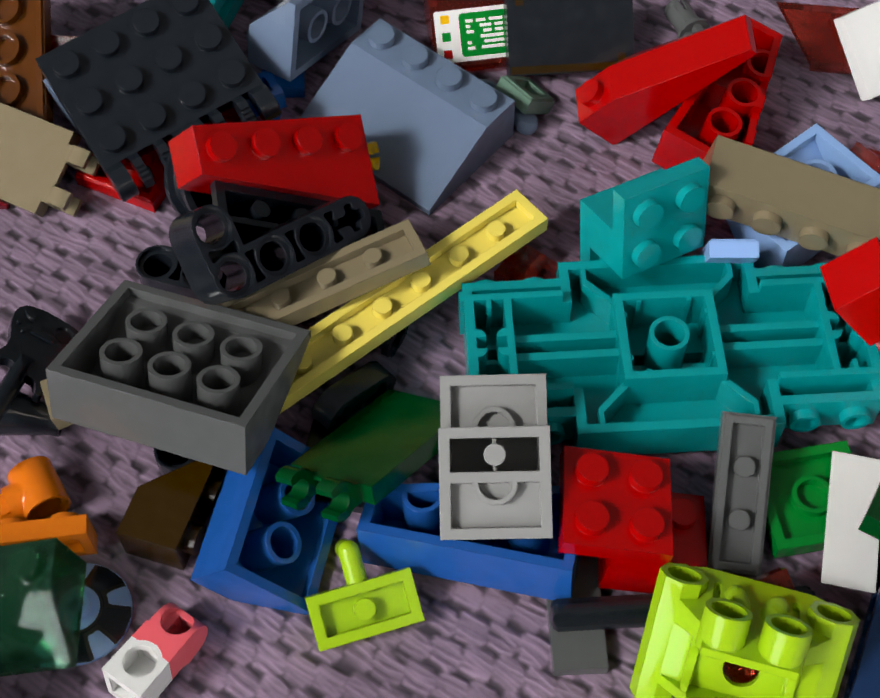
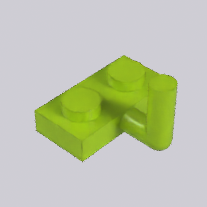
M347 538L339 540L335 545V553L340 559L346 585L304 597L319 652L425 621L411 568L405 567L367 578L359 546L356 542Z

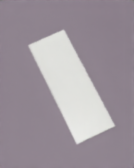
M832 451L821 583L876 594L879 540L858 530L880 482V459Z

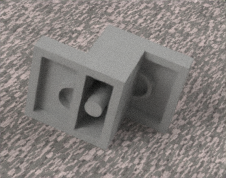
M546 373L440 376L441 428H438L440 540L553 538L550 425L547 426Z

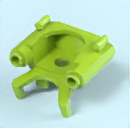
M668 562L659 569L629 688L635 698H837L860 619L852 610L835 603L826 602L811 594L708 567ZM724 662L757 670L759 673L754 680L748 683H736L725 675L723 665Z

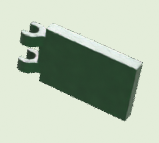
M388 389L294 460L291 465H285L278 470L275 475L276 482L292 486L291 491L281 499L282 505L300 510L305 508L316 494L332 498L329 506L321 511V516L338 523L345 521L351 515L354 508L362 502L376 505L439 452L438 428H441L440 401Z

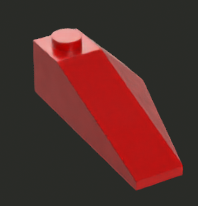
M743 15L632 54L607 67L575 89L579 124L612 145L623 141L756 55L757 50L751 19Z

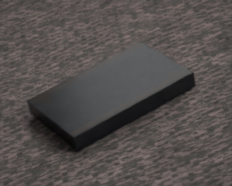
M503 0L507 76L601 72L614 63L634 54L632 0Z

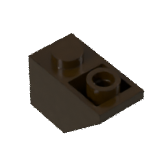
M194 461L138 486L116 532L125 552L184 571L190 556H197L200 552L207 531L204 524L210 510H214L223 483L220 468Z

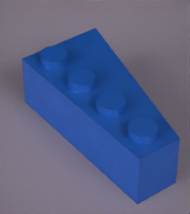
M439 483L400 484L376 505L365 502L356 529L363 563L397 570L410 567L412 573L548 600L572 598L581 555L558 553L559 486H552L553 538L440 540Z

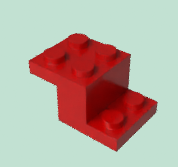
M564 446L560 455L558 553L598 557V588L653 594L659 569L668 562L708 567L704 496L671 492L669 458Z

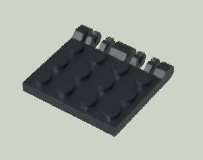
M147 0L35 59L39 69L123 202L140 194L125 166L131 165L145 188L156 184L154 175L141 157L155 150L162 166L165 168L166 160L170 153L166 143L190 126L204 125L203 123L208 120L211 124L228 123L221 113L232 107L238 114L241 122L257 121L246 99H249L263 121L273 120L282 115L275 97L261 81L210 0Z

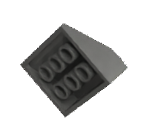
M124 280L45 369L52 418L247 475L270 439L310 341L311 330L220 305L205 304L198 299Z

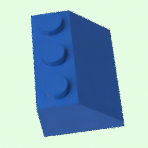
M274 427L268 443L247 475L229 470L226 471L190 579L191 581L233 601L303 615L309 614L304 597L318 593L337 522L322 518L321 511L329 506L330 503L316 502L315 495L310 503L300 510L282 505L281 499L291 491L292 486L276 482L275 475L280 468L285 465H291L294 460L308 451L310 447Z

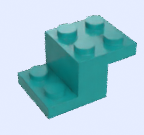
M696 157L663 170L661 168L580 199V261L603 260L621 279H625L703 247L710 166L699 157Z

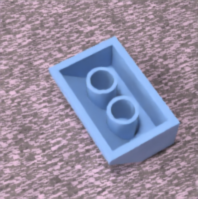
M817 123L774 152V154L880 189V174ZM726 219L734 239H756V241H759V259L753 263L756 268H765L770 265H782L784 267L801 266L821 251L805 249L797 242L776 235L760 234L750 226Z

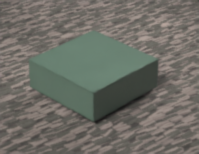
M501 76L495 87L498 91L515 100V107L523 114H547L555 103L554 98L526 76Z

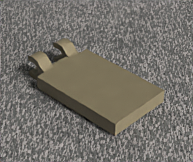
M0 102V200L39 217L45 215L49 206L76 217L83 201L73 197L72 193L58 186L68 166L95 177L100 165L95 157L92 156V152L78 146L81 137L75 132Z

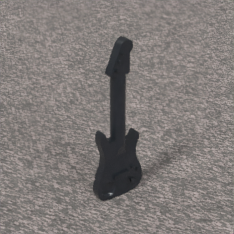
M22 306L15 311L8 328L7 344L0 349V365L10 368L0 382V421L24 383L32 388L33 395L31 400L34 403H37L42 398L43 392L40 381L47 379L45 369L78 333L77 329L56 316L33 306Z

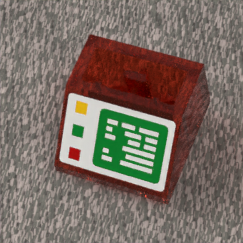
M424 0V17L431 50L467 72L506 67L503 0Z

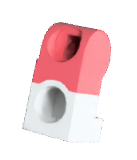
M173 602L163 605L149 620H146L103 666L102 671L108 692L116 698H159L160 694L179 671L191 662L203 646L208 634L207 626Z

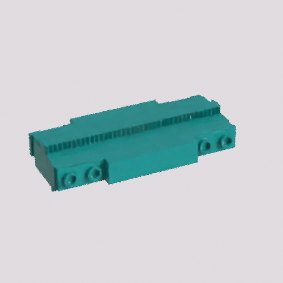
M704 255L678 256L625 279H621L603 260L557 262L556 279L530 277L517 281L496 282L493 280H479L475 283H462V291L458 292L460 335L463 334L466 375L546 373L547 426L550 425V445L561 443L563 440H572L573 447L636 455L717 450L721 411L777 417L774 447H777L784 429L790 428L795 432H807L822 425H841L844 429H858L868 424H873L880 411V355L876 344L869 346L834 310L820 266L827 262L817 263L812 266L784 267L782 265H770L765 268H754L753 263H705Z

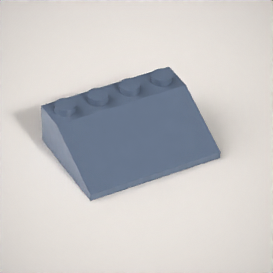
M379 18L351 42L300 118L361 114L367 143L375 141L379 148V153L369 155L370 158L380 157L379 170L373 171L374 179L430 215L513 135L515 100Z

